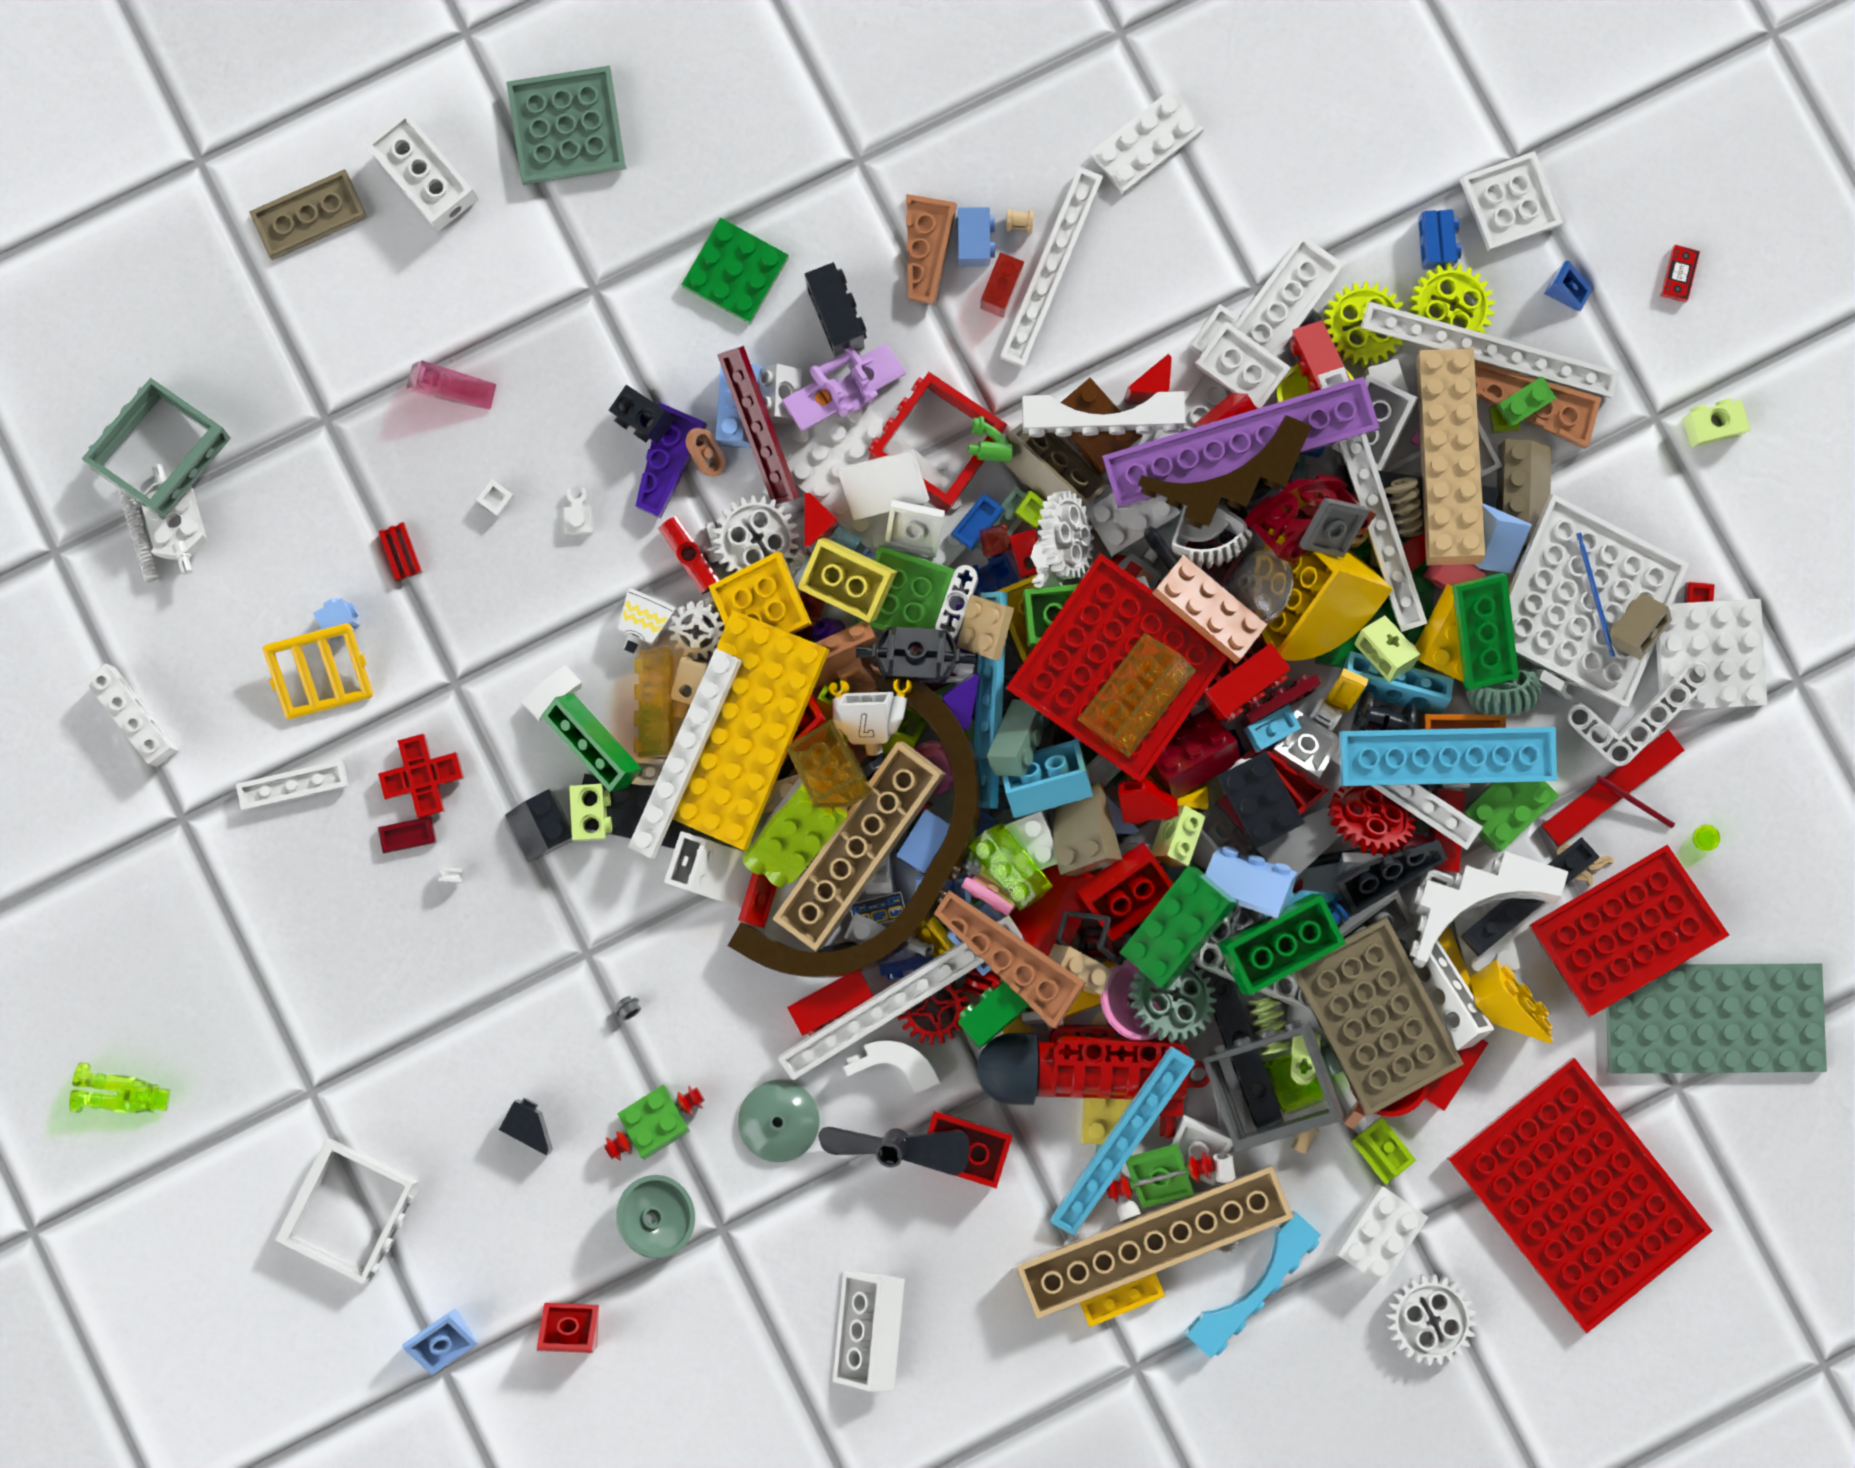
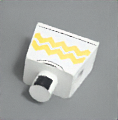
M629 587L618 625V630L628 636L622 650L637 656L643 643L655 647L673 621L671 617L678 613L677 609Z

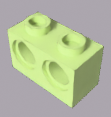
M603 784L569 786L572 840L591 841L608 839V833H612V819L607 817L606 806L611 805L610 792L605 790ZM589 792H595L598 797L596 804L593 806H586L584 803V797ZM590 819H597L599 822V828L595 833H588L586 831V823Z

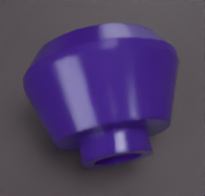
M822 618L813 626L812 637L814 642L816 643L846 629V626L839 619Z

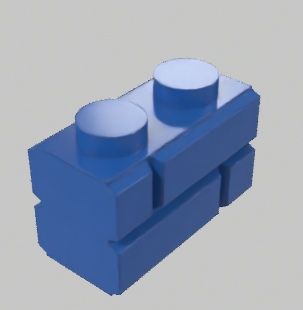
M1452 209L1422 212L1418 217L1422 269H1435L1438 265L1443 269L1448 263H1451L1452 267H1454L1458 259H1461L1462 254L1461 244L1456 243V234L1459 232V219L1454 218Z

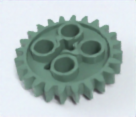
M1193 961L1187 966L1170 988H1160L1142 971H1137L1133 975L1135 980L1129 984V987L1134 989V991L1129 993L1128 997L1134 999L1135 1002L1129 1008L1138 1010V1013L1133 1018L1143 1019L1140 1027L1144 1028L1148 1025L1150 1027V1036L1158 1032L1160 1041L1168 1035L1170 1043H1173L1177 1037L1183 1043L1187 1040V1036L1192 1040L1197 1036V1033L1201 1034L1205 1030V1026L1211 1023L1212 1020L1208 1016H1212L1216 1010L1210 1006L1216 1003L1217 1000L1209 997V995L1215 991V988H1207L1206 984L1211 979H1202L1201 975L1204 969H1200L1197 972L1194 970L1196 962ZM1184 986L1191 990L1192 995L1186 993ZM1152 1001L1158 1003L1161 1011L1153 1007ZM1178 1011H1181L1185 1015L1186 1020H1183L1179 1017Z

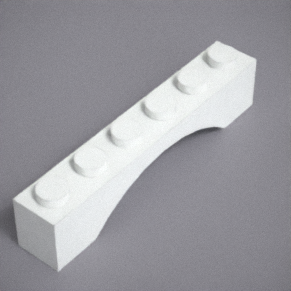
M1184 391L1157 392L1149 400L1133 409L1106 415L1089 414L1074 410L1050 395L1023 396L1022 398L1023 434L1029 433L1030 437H1043L1045 433H1056V436H1070L1072 432H1082L1085 436L1098 435L1099 431H1109L1111 435L1125 434V431L1136 430L1137 434H1150L1152 430H1163V433L1171 434L1179 432V429H1183L1186 423Z

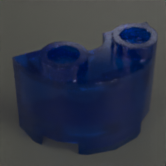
M998 553L991 556L987 560L988 564L984 567L979 568L978 565L971 566L978 575L974 596L981 597V593L996 592L1019 582L1006 553L1003 555ZM969 572L959 576L963 588L967 581L972 582L973 580Z

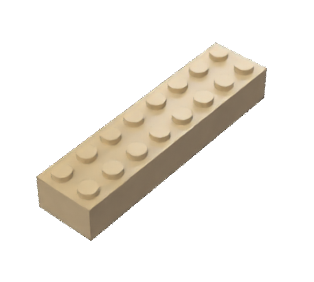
M1474 348L1420 350L1416 359L1426 566L1481 564L1485 557Z
M897 742L847 812V818L820 850L772 919L814 951L823 949L947 773L906 743Z

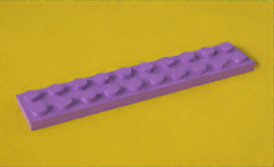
M1360 377L1102 456L1117 508L1152 499V497L1140 493L1142 487L1137 486L1141 475L1166 482L1192 483L1211 480L1234 471L1246 464L1264 448L1274 436L1285 415L1312 425L1300 454L1379 430L1380 427L1365 378Z

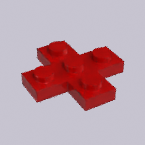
M425 734L397 740L404 766L378 773L384 799L389 800L411 794L417 818L445 812L439 786L464 779L458 753L454 752L431 758Z

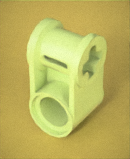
M1314 1032L1320 1049L1321 1033ZM1301 1034L1292 1038L1291 1077L1299 1085H1308L1314 1080L1316 1072ZM1301 1066H1306V1074H1301Z

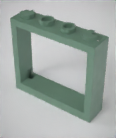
M150 377L142 388L139 387L133 399L122 407L116 419L104 428L99 439L88 447L89 450L82 457V460L93 471L158 517L164 519L231 437L219 424ZM159 399H162L207 432L149 499L105 468L104 464Z

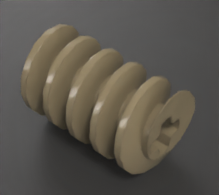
M1406 477L1394 480L1390 487L1384 489L1385 493L1393 495L1387 498L1389 504H1394L1390 510L1392 514H1395L1393 519L1397 525L1398 534L1401 537H1413L1424 533V529L1421 528L1423 520L1420 518L1422 510L1418 507L1421 503L1417 497L1419 489L1415 487L1418 483L1416 478Z

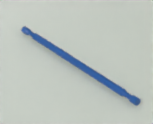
M1576 533L1605 640L1609 647L1610 657H1614L1616 655L1612 648L1611 637L1589 558L1583 544L1582 533Z

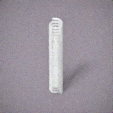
M117 488L120 495L119 498L121 499L120 502L122 503L121 506H123L126 522H128L130 534L132 535L131 538H133L132 542H134L133 545L135 546L136 554H138V562H140L139 565L141 570H143L144 581L146 583L158 582L159 578L148 580L157 578L159 574H156L158 572L155 570L157 567L153 566L156 563L152 562L154 558H151L153 554H150L151 550L149 549L151 547L148 546L150 544L147 542L149 539L146 538L145 527L142 526L144 523L141 522L143 519L140 518L142 515L139 514L138 503L126 493H121L123 491Z

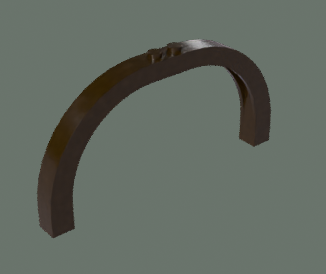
M880 675L875 687L883 692H893V695L897 696V692L893 688L894 681L900 679L899 688L901 691L906 688L907 680L911 681L912 690L905 694L907 699L906 705L913 708L930 724L947 752L954 779V806L946 837L905 909L888 927L861 944L842 950L830 952L797 950L776 941L753 926L740 922L727 946L750 960L781 973L808 978H835L856 974L889 960L910 944L929 923L948 893L952 882H957L962 875L963 868L961 866L970 851L978 829L982 803V783L978 758L966 729L962 727L946 702L916 678L887 676V681H884L882 675Z

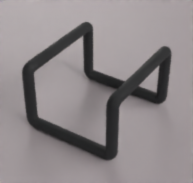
M1070 910L1064 912L1056 936V943L1058 945L1068 946L1061 940L1068 916L1105 921L1103 929L1087 927L1084 930L1078 951L1083 953L1089 933L1101 934L1098 949L1118 966L1123 964L1125 957L1120 954L1118 959L1103 947L1111 923L1110 917ZM1124 933L1120 936L1122 938H1125L1123 944L1124 947L1127 944V942L1131 939V935L1129 933Z

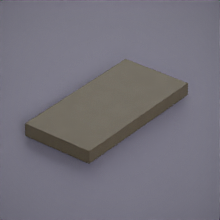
M346 169L249 211L271 260H275L368 218Z

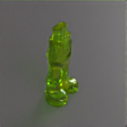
M79 1062L73 1076L72 1086L115 1091L117 1095L98 1092L90 1093L85 1090L73 1089L70 1093L69 1109L70 1112L81 1113L87 1106L94 1109L101 1108L121 1113H142L147 1111L153 1113L155 1110L167 1111L170 1089L159 1088L158 1084L153 1085L143 1079L131 1076L105 1075L104 1073H97L95 1075L91 1072L89 1063Z

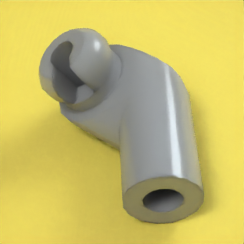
M915 938L905 947V956L911 959H917L919 954L930 957L934 951V946L926 941Z

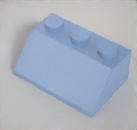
M720 364L716 442L720 447L751 448ZM751 364L760 388L759 377L762 367Z
M1224 846L1223 848L1219 847L1213 854L1205 875L1238 902L1237 905L1278 918L1290 902L1298 872L1291 870V867L1281 863L1274 865L1265 862V859L1260 856H1247L1240 854L1233 847Z

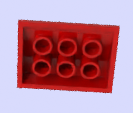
M1058 864L1013 880L1012 886L1017 889L1021 887L1027 891L1021 903L1009 914L1022 934L1024 941L1049 957L1054 944H1057L1056 936L1064 912L1067 910L1088 912L1089 908L1076 888L1092 878L1093 875L1089 873L1078 876L1060 875ZM1068 916L1061 938L1068 946L1071 947L1084 918Z

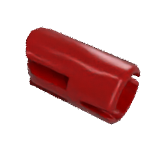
M974 968L966 975L965 981L967 983L963 984L964 991L981 996L991 986L995 989L1002 984L1000 981L1001 977L992 971L982 976Z

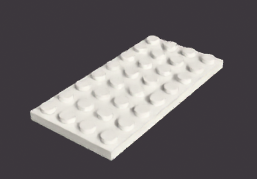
M867 406L858 409L844 418L839 414L831 415L804 431H801L795 422L779 439L794 484L803 493H811L837 519L838 524L862 546L865 548L869 547L871 553L875 554L878 545L884 546L890 512L854 521L837 470L868 461L870 455L868 448L876 437L880 439L885 432L882 429L885 423ZM896 433L883 452L891 455L913 448ZM914 449L922 477L944 493H947L953 483ZM962 492L948 514H944L936 557L902 550L898 551L950 567L966 549L965 546L951 537V533L975 503ZM929 502L917 504L920 506L938 509Z

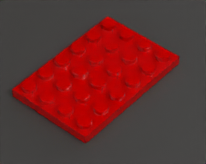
M1668 844L1529 925L1530 930L1588 1018H1591L1729 936V933Z

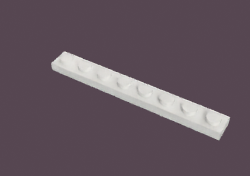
M1078 167L1001 352L1000 359L1021 368L1025 367L1103 176Z
M715 649L628 848L655 859L742 663L741 659Z

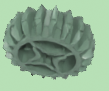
M1518 665L1519 678L1467 690L1468 703L1471 704L1473 709H1477L1479 713L1486 712L1488 716L1492 714L1497 715V717L1501 715L1509 717L1512 714L1520 715V712H1529V709L1536 707V703L1539 702V697L1541 696V684L1535 672L1529 671V668H1521Z

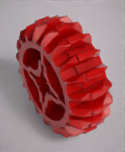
M956 980L943 987L953 998L939 1001L933 994L930 995L935 1004L947 1003L946 1006L941 1007V1010L938 1011L939 1014L936 1015L938 1022H935L931 1012L919 1013V1011L925 1009V1005L928 1006V997L925 999V1004L922 1007L911 1011L909 1008L905 1011V1014L897 1017L899 1021L904 1019L908 1021V1023L902 1026L903 1030H907L910 1026L914 1029L909 1037L914 1038L918 1032L921 1034L919 1043H923L925 1036H929L930 1045H934V1037L939 1036L940 1043L944 1044V1034L947 1033L951 1039H954L955 1036L951 1030L955 1028L959 1032L962 1031L957 1022L961 1020L959 1014L966 1008V1006L961 1007V1002L967 1001L968 997L963 996L959 998L958 993L962 992L964 988L960 986L954 990L952 986L956 983ZM955 1006L953 1020L948 1026L943 1028L940 1019L942 1011ZM928 1016L933 1022L935 1031H927L920 1028L913 1021V1018Z

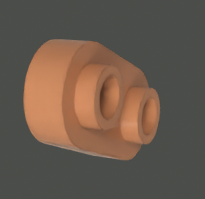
M703 428L692 429L687 434L686 447L699 470L707 476L717 477L721 475L726 467V458L712 433ZM697 437H698V438H699V442H698V444L696 445V439H697ZM711 459V464L708 466V460Z

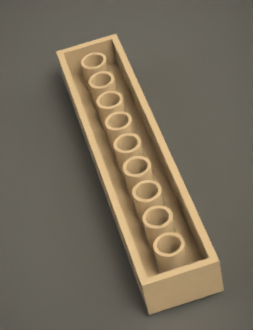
M1267 1165L1236 1177L1231 1182L1221 1183L1198 1192L1193 1196L1185 1197L1017 1263L1016 1266L1036 1319H1039L1293 1219V1215L1273 1166Z

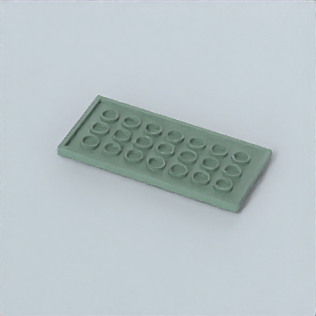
M1822 963L1681 964L1606 1008L1608 1073L1827 1072Z

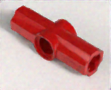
M678 516L669 518L658 527V530L700 593L703 595L710 592L708 586L720 581V579ZM686 550H695L696 556L693 560L686 561L683 559V554Z

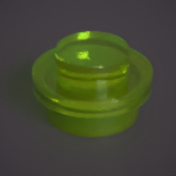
M1701 825L1693 832V843L1701 851H1712L1720 843L1719 831L1712 825Z

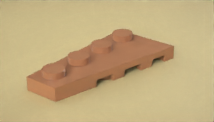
M906 194L908 299L911 302L935 306L958 205L956 202Z

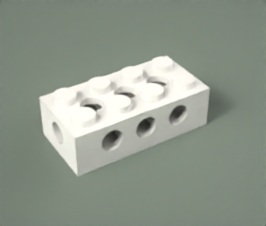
M406 111L365 144L372 156L437 232L478 200L469 184ZM409 150L407 154L401 155L404 151ZM426 169L423 174L418 175L421 170ZM438 189H443L439 194H434Z

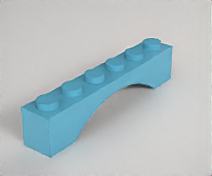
M1292 1210L1293 1219L1281 1223L1275 1229L1271 1258L1255 1286L1243 1297L1229 1305L1214 1310L1202 1311L1184 1331L1186 1336L1210 1358L1214 1355L1219 1356L1227 1348L1228 1343L1226 1341L1232 1334L1236 1336L1245 1328L1247 1323L1244 1321L1251 1313L1256 1315L1265 1304L1263 1300L1269 1293L1275 1294L1283 1285L1281 1281L1287 1273H1294L1301 1265V1257L1306 1252L1310 1254L1319 1245L1318 1238L1321 1234L1297 1212Z

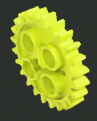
M1448 263L1444 270L1438 265L1435 268V274L1433 271L1428 270L1425 273L1426 278L1421 277L1418 279L1417 282L1420 286L1412 288V291L1417 296H1411L1408 300L1414 303L1415 306L1409 308L1408 312L1453 325V319L1457 318L1463 323V328L1485 334L1486 331L1483 327H1489L1492 324L1486 317H1492L1495 314L1488 307L1494 305L1495 301L1488 300L1487 298L1493 291L1484 290L1488 281L1481 283L1478 281L1481 273L1473 277L1471 275L1472 267L1463 272L1462 264H1458L1453 270L1451 263ZM1440 284L1449 286L1451 291L1449 295L1444 294L1440 290ZM1431 295H1433L1437 300L1431 299ZM1464 295H1469L1473 298V306H1469L1464 302ZM1448 303H1454V311L1450 310V305ZM1429 307L1438 309L1439 318H1434L1430 315Z
M1367 281L1363 283L1362 288H1359L1358 284L1354 282L1351 290L1344 286L1342 294L1338 292L1334 294L1333 298L1335 301L1329 300L1327 306L1331 310L1324 311L1323 316L1328 319L1324 320L1323 323L1326 328H1329L1327 331L1333 344L1337 347L1338 354L1340 352L1343 353L1342 362L1350 357L1352 358L1351 364L1354 366L1358 360H1361L1363 368L1366 367L1368 360L1371 361L1373 366L1378 364V358L1385 363L1388 360L1387 353L1394 356L1397 353L1394 347L1401 348L1403 345L1400 339L1389 336L1381 339L1375 332L1360 329L1361 325L1359 324L1363 320L1368 302L1397 310L1403 305V302L1395 303L1393 301L1396 298V293L1391 296L1386 295L1388 291L1387 286L1382 291H1379L1377 282L1372 288H1369ZM1343 311H1352L1355 319H1346ZM1343 327H1345V328L1354 327V328H1352V329H1350V330H1348V331H1343V329H1342ZM1357 335L1360 337L1362 344H1353L1350 341V336Z

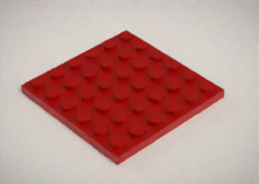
M1100 553L1011 679L1006 689L1131 778L1141 783L1228 656L1152 594L1153 590Z

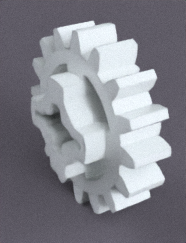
M700 600L695 607L694 603L690 601L687 603V609L683 606L677 609L680 615L674 614L671 617L676 623L669 626V630L675 631L670 640L678 641L675 649L683 647L685 649L684 656L692 652L693 658L697 659L700 653H702L706 659L710 656V651L714 653L724 631L722 629L724 623L718 618L720 615L719 611L715 613L712 611V603L704 607L703 601ZM694 613L691 622H683L687 615ZM696 625H699V630H703L700 635H698V630L693 629ZM711 637H714L713 641L710 644L703 646L705 638L710 639Z

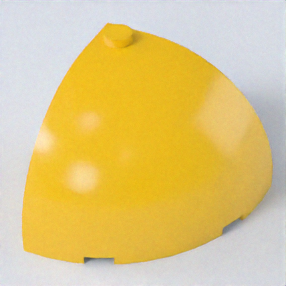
M1271 528L1268 532L1273 535L1275 529ZM1285 531L1277 540V542L1280 545H1282L1285 542ZM1266 544L1262 558H1257L1254 574L1256 616L1267 624L1262 632L1267 645L1272 643L1284 660H1306L1325 654L1353 637L1374 616L1393 589L1368 564L1349 549L1344 558L1307 550L1292 564L1279 559Z

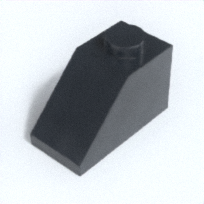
M523 1098L522 1101L519 1099L514 1100L498 1130L546 1156L549 1155L553 1148L543 1113L536 1109L538 1104L527 1098Z

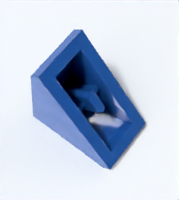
M1564 261L1555 271L1544 294L1576 311H1581L1593 289L1570 261Z

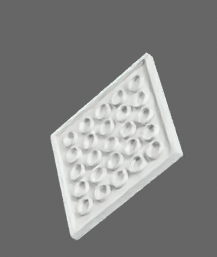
M1554 494L1549 495L1509 587L1516 655L1544 669L1550 670L1558 676L1622 708H1628L1656 641L1641 660L1619 650L1613 644L1612 648L1616 656L1610 657L1609 647L1605 640L1576 533H1582L1583 544L1587 551L1609 633L1614 622L1620 620L1626 613L1629 603L1632 600H1636L1641 593L1663 604H1672L1689 563Z

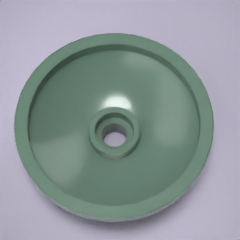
M785 1080L769 1081L753 1089L743 1101L738 1116L739 1132L744 1144L753 1154L770 1162H787L804 1154L815 1141L820 1123L819 1111L812 1096L801 1086ZM775 1117H780L783 1120L781 1127L773 1125Z
M648 1175L637 1179L624 1190L618 1201L616 1209L618 1231L626 1245L641 1256L647 1258L671 1256L687 1244L693 1233L695 1209L691 1197L682 1185L669 1177ZM647 1214L652 1217L651 1224L646 1221Z

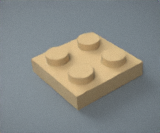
M970 595L956 647L1000 661L1014 608L979 596Z

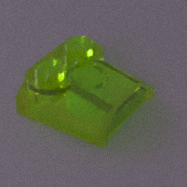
M1291 1053L1269 1062H1263L1283 1115L1299 1112L1326 1100L1316 1074L1314 1080L1308 1085H1299L1293 1081L1291 1077ZM1301 1066V1074H1306V1066Z

